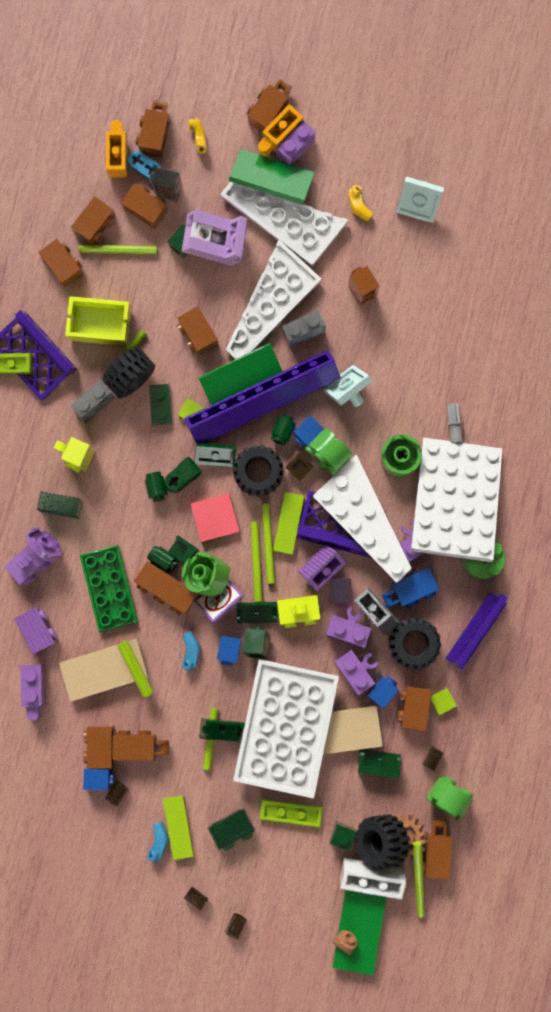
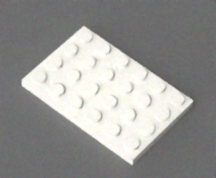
M423 438L411 551L492 562L494 558L502 448Z
M259 659L233 781L314 798L339 676Z

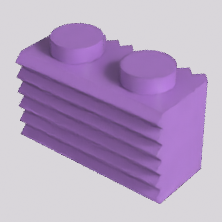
M301 121L276 147L277 158L283 163L294 165L296 159H299V156H302L304 151H307V148H310V145L315 143V131L307 123Z
M326 544L324 547H321V550H318V553H315V556L310 561H307V564H304V567H301V570H298V573L318 592L346 562L335 550Z
M35 607L14 619L33 655L57 643L55 640L58 638L52 627H48L46 623L48 617L43 609L40 610Z

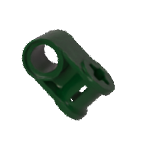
M187 457L165 477L166 488L171 493H178L189 483L197 479L203 471L190 457ZM172 479L177 481L178 486L171 485L170 481Z

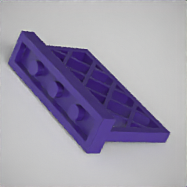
M19 310L15 314L16 317L0 332V340L8 338V350L0 349V354H5L4 352H8V354L12 352L35 353L34 364H32V367H34V378H27L24 374L17 375L43 401L70 374H74L78 368L27 312ZM17 323L22 327V336H12L13 327ZM12 339H22L21 350H12ZM26 339H33L35 341V350H25ZM39 353H46L48 365L38 364ZM38 367H48L47 379L38 378ZM52 367L59 368L63 372L58 379H51ZM38 381H47V390L41 394L37 390Z
M309 491L296 538L323 546L327 544L334 549L372 558L352 537H347L344 534V528L340 527L331 515L328 519L320 521L316 513L324 508L322 506L315 510L312 508L310 500L316 492ZM311 515L318 522L313 527L304 525L305 519ZM333 520L337 529L333 532L326 531L323 524Z
M489 592L445 659L463 670L507 605L506 600L508 597L503 594L496 596Z

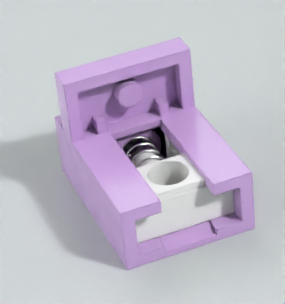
M197 209L187 213L182 252L229 266L239 263L245 250L244 239L248 230L246 225L247 218L239 216L229 220ZM199 231L202 232L203 238L200 236Z

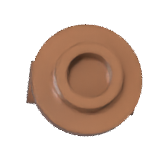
M343 930L334 938L332 943L350 955L357 946V939L351 932Z

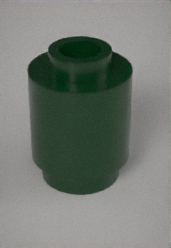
M285 414L282 417L278 416L271 432V440L281 445H286L296 426V423L293 422L294 418Z
M160 471L146 474V480L144 481L148 499H153V502L165 500L164 496H167L168 492L164 476L161 475Z
M155 545L147 556L152 565L165 573L173 572L178 564L176 561L177 556L161 546Z

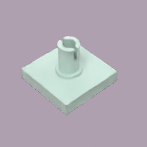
M406 177L396 213L433 223L444 187Z
M352 365L340 374L341 379L322 388L325 394L342 406L350 399L352 405L358 407L364 402V398H362L359 392L369 385L372 379L368 374Z

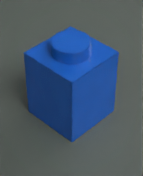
M310 415L293 432L295 436L293 439L300 447L303 445L307 447L324 428Z
M221 635L217 660H221L220 664L232 666L233 663L238 662L242 639Z
M381 676L367 693V696L384 709L399 689L395 687L398 683L389 676L387 678Z
M84 768L83 790L108 791L110 785H114V773H111V768Z

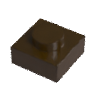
M299 453L285 468L297 480L301 481L314 466Z

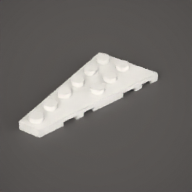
M230 182L220 194L221 198L276 240H280L293 253L312 267L349 221L345 218L341 219L333 216L328 212L318 211L311 206L295 203Z
M278 240L273 254L249 300L248 306L226 348V352L234 359L254 351L322 280L280 240Z
M355 455L313 497L381 568L398 583L411 570V566L357 455Z

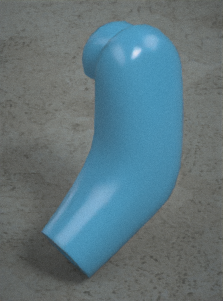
M189 631L182 636L187 648L182 667L185 670L192 671L197 666L201 647L193 633Z
M163 822L153 825L155 841L147 854V858L151 862H158L162 858L169 842Z

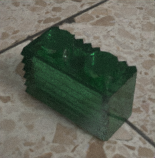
M41 491L37 510L42 513L80 519L83 501L79 497Z
M245 807L208 826V830L218 850L223 848L224 851L234 847V842L239 839L246 841L253 837V832L256 830Z

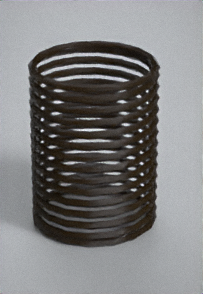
M431 746L430 752L427 753L428 756L424 759L425 761L422 765L435 771L444 753Z
M116 781L105 799L107 798L108 802L118 806V802L123 799L129 789L128 787L125 788L121 782Z
M192 886L185 895L184 900L186 899L190 904L192 903L195 907L197 906L200 909L199 911H201L209 898Z
M234 913L225 933L232 938L238 939L247 919L240 914Z

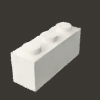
M344 858L340 874L341 889L402 899L406 884L404 868L392 867L372 870L369 866L364 865V861Z

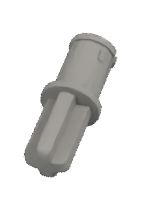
M451 403L447 406L449 419L447 426L450 429L451 443L463 442L461 429L463 422H461L460 408L458 403Z

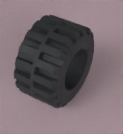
M134 347L121 354L109 365L104 372L102 381L117 398H124L135 392L150 378L155 369V364L139 347Z
M265 445L246 447L242 453L238 454L237 459L234 461V478L241 490L248 493V495H255L256 497L267 496L269 493L274 492L281 484L283 479L282 460L277 452H274L270 447H265ZM255 460H263L270 466V475L262 482H254L247 475L248 465Z
M421 618L406 619L391 631L392 633L389 637L391 655L398 664L406 668L422 669L427 667L440 654L441 637L436 627L431 625L429 621ZM413 631L423 634L427 643L425 651L417 656L408 654L403 647L404 637Z
M391 814L365 818L358 825L359 830H356L357 839H355V844H357L356 851L360 854V860H364L365 866H369L372 870L397 867L405 861L404 858L408 857L409 853L407 850H410V845L408 844L410 837L407 836L406 832L408 830L406 827H403L404 823L398 820V817Z

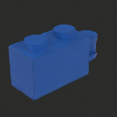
M428 567L400 580L398 583L392 584L393 590L381 596L387 608L400 603L401 607L406 605L408 609L418 604L417 600L422 597L427 600L435 596V591L439 590V587ZM395 593L398 600L393 602L390 594Z

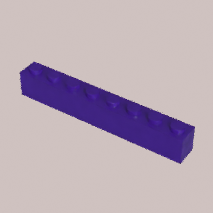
M327 350L184 419L195 442L207 443L220 435H224L256 418L279 409L281 406L315 392L317 389L332 384L334 381L341 379L335 360Z

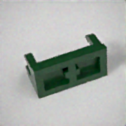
M242 602L236 604L237 623H277V602Z
M201 718L199 739L242 741V729H244L245 723L233 720Z
M361 749L357 772L399 778L401 754Z

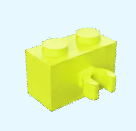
M73 437L70 438L68 445L57 441L54 446L56 450L63 452L61 459L65 462V466L77 473L80 470L86 472L95 452L89 444Z
M317 595L277 600L280 625H284L285 628L297 627L296 623L304 622L305 626L317 624L316 620H320Z

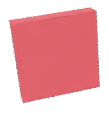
M229 493L191 504L201 543L240 532Z

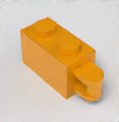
M290 104L262 132L263 139L258 144V151L261 156L269 155L272 150L276 152V147L303 121L304 117Z
M113 120L110 125V131H106V172L109 178L128 177V138L119 120Z

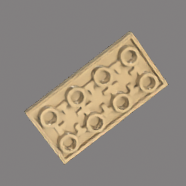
M138 640L127 641L146 678H149ZM118 645L59 663L70 702L135 682L118 649Z
M377 705L332 711L323 755L383 747Z

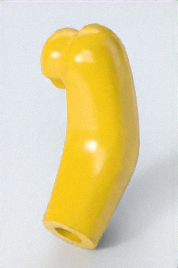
M198 118L195 120L190 119L188 129L195 130V146L198 153L203 154L207 151L203 125Z
M354 185L348 193L351 210L355 215L369 222L373 213L363 203L361 187Z

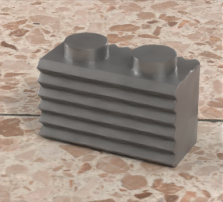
M318 310L312 311L311 314L308 313V316H301V319L298 318L293 322L290 321V324L287 323L282 327V333L290 348L326 330L325 323Z
M98 380V383L92 385L89 391L86 390V393L77 398V401H74L71 407L87 423L110 403L115 396L101 380Z
M370 588L366 589L355 599V603L383 635L389 634L399 625L400 622Z

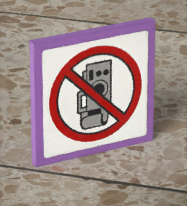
M228 580L223 594L213 597L201 595L195 600V603L215 624L244 596Z

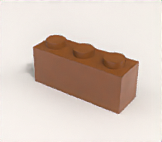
M148 561L134 580L138 584L137 589L145 594L148 591L155 595L153 599L162 605L164 602L170 604V610L179 616L181 613L187 614L199 595L190 591L184 584Z

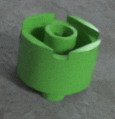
M325 428L312 440L305 450L312 457L315 456L317 458L316 463L322 469L326 468L334 476L350 460L353 454L344 442L334 437L335 434Z
M406 434L389 438L385 442L380 454V463L384 470L396 477H406L412 474L422 460V451L418 441ZM403 452L404 458H402L401 460L398 459L397 454Z
M495 541L492 562H484L482 564V561L461 558L462 566L475 579L484 580L494 577L500 573L505 564V554L502 546Z
M198 552L194 557L189 558L185 562L182 578L187 585V589L213 597L224 593L229 580L230 566L218 557L205 552Z
M438 777L425 799L431 801L430 803L446 815H453L455 817L454 820L460 822L471 806L474 795L464 788L462 790L455 787L457 783L449 777Z

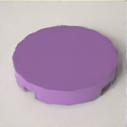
M37 527L32 528L26 534L28 546L45 561L56 562L62 555V551H59L61 548L59 542L49 532L39 531L40 528Z

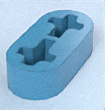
M134 151L129 155V165L135 172L151 182L158 181L161 178L162 170L157 162L140 151ZM140 157L141 163L144 165L142 166L140 163L134 164L133 159H139ZM147 167L151 170H154L156 168L157 174L153 173L152 175H150V172L147 169Z

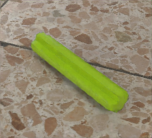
M124 641L118 644V649L142 696L147 698L153 694V690L129 643Z

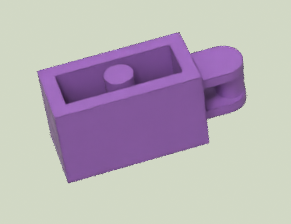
M45 664L20 666L21 707H26L27 718L31 721L41 717V706L46 705Z

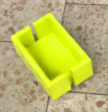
M69 297L68 315L70 318H67L65 336L69 341L128 346V325H130L132 307L129 302Z

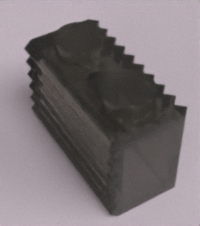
M157 166L155 172L152 171L149 183L152 184L151 190H154L155 195L164 198V200L167 199L169 201L171 199L175 203L178 202L182 189L180 172Z

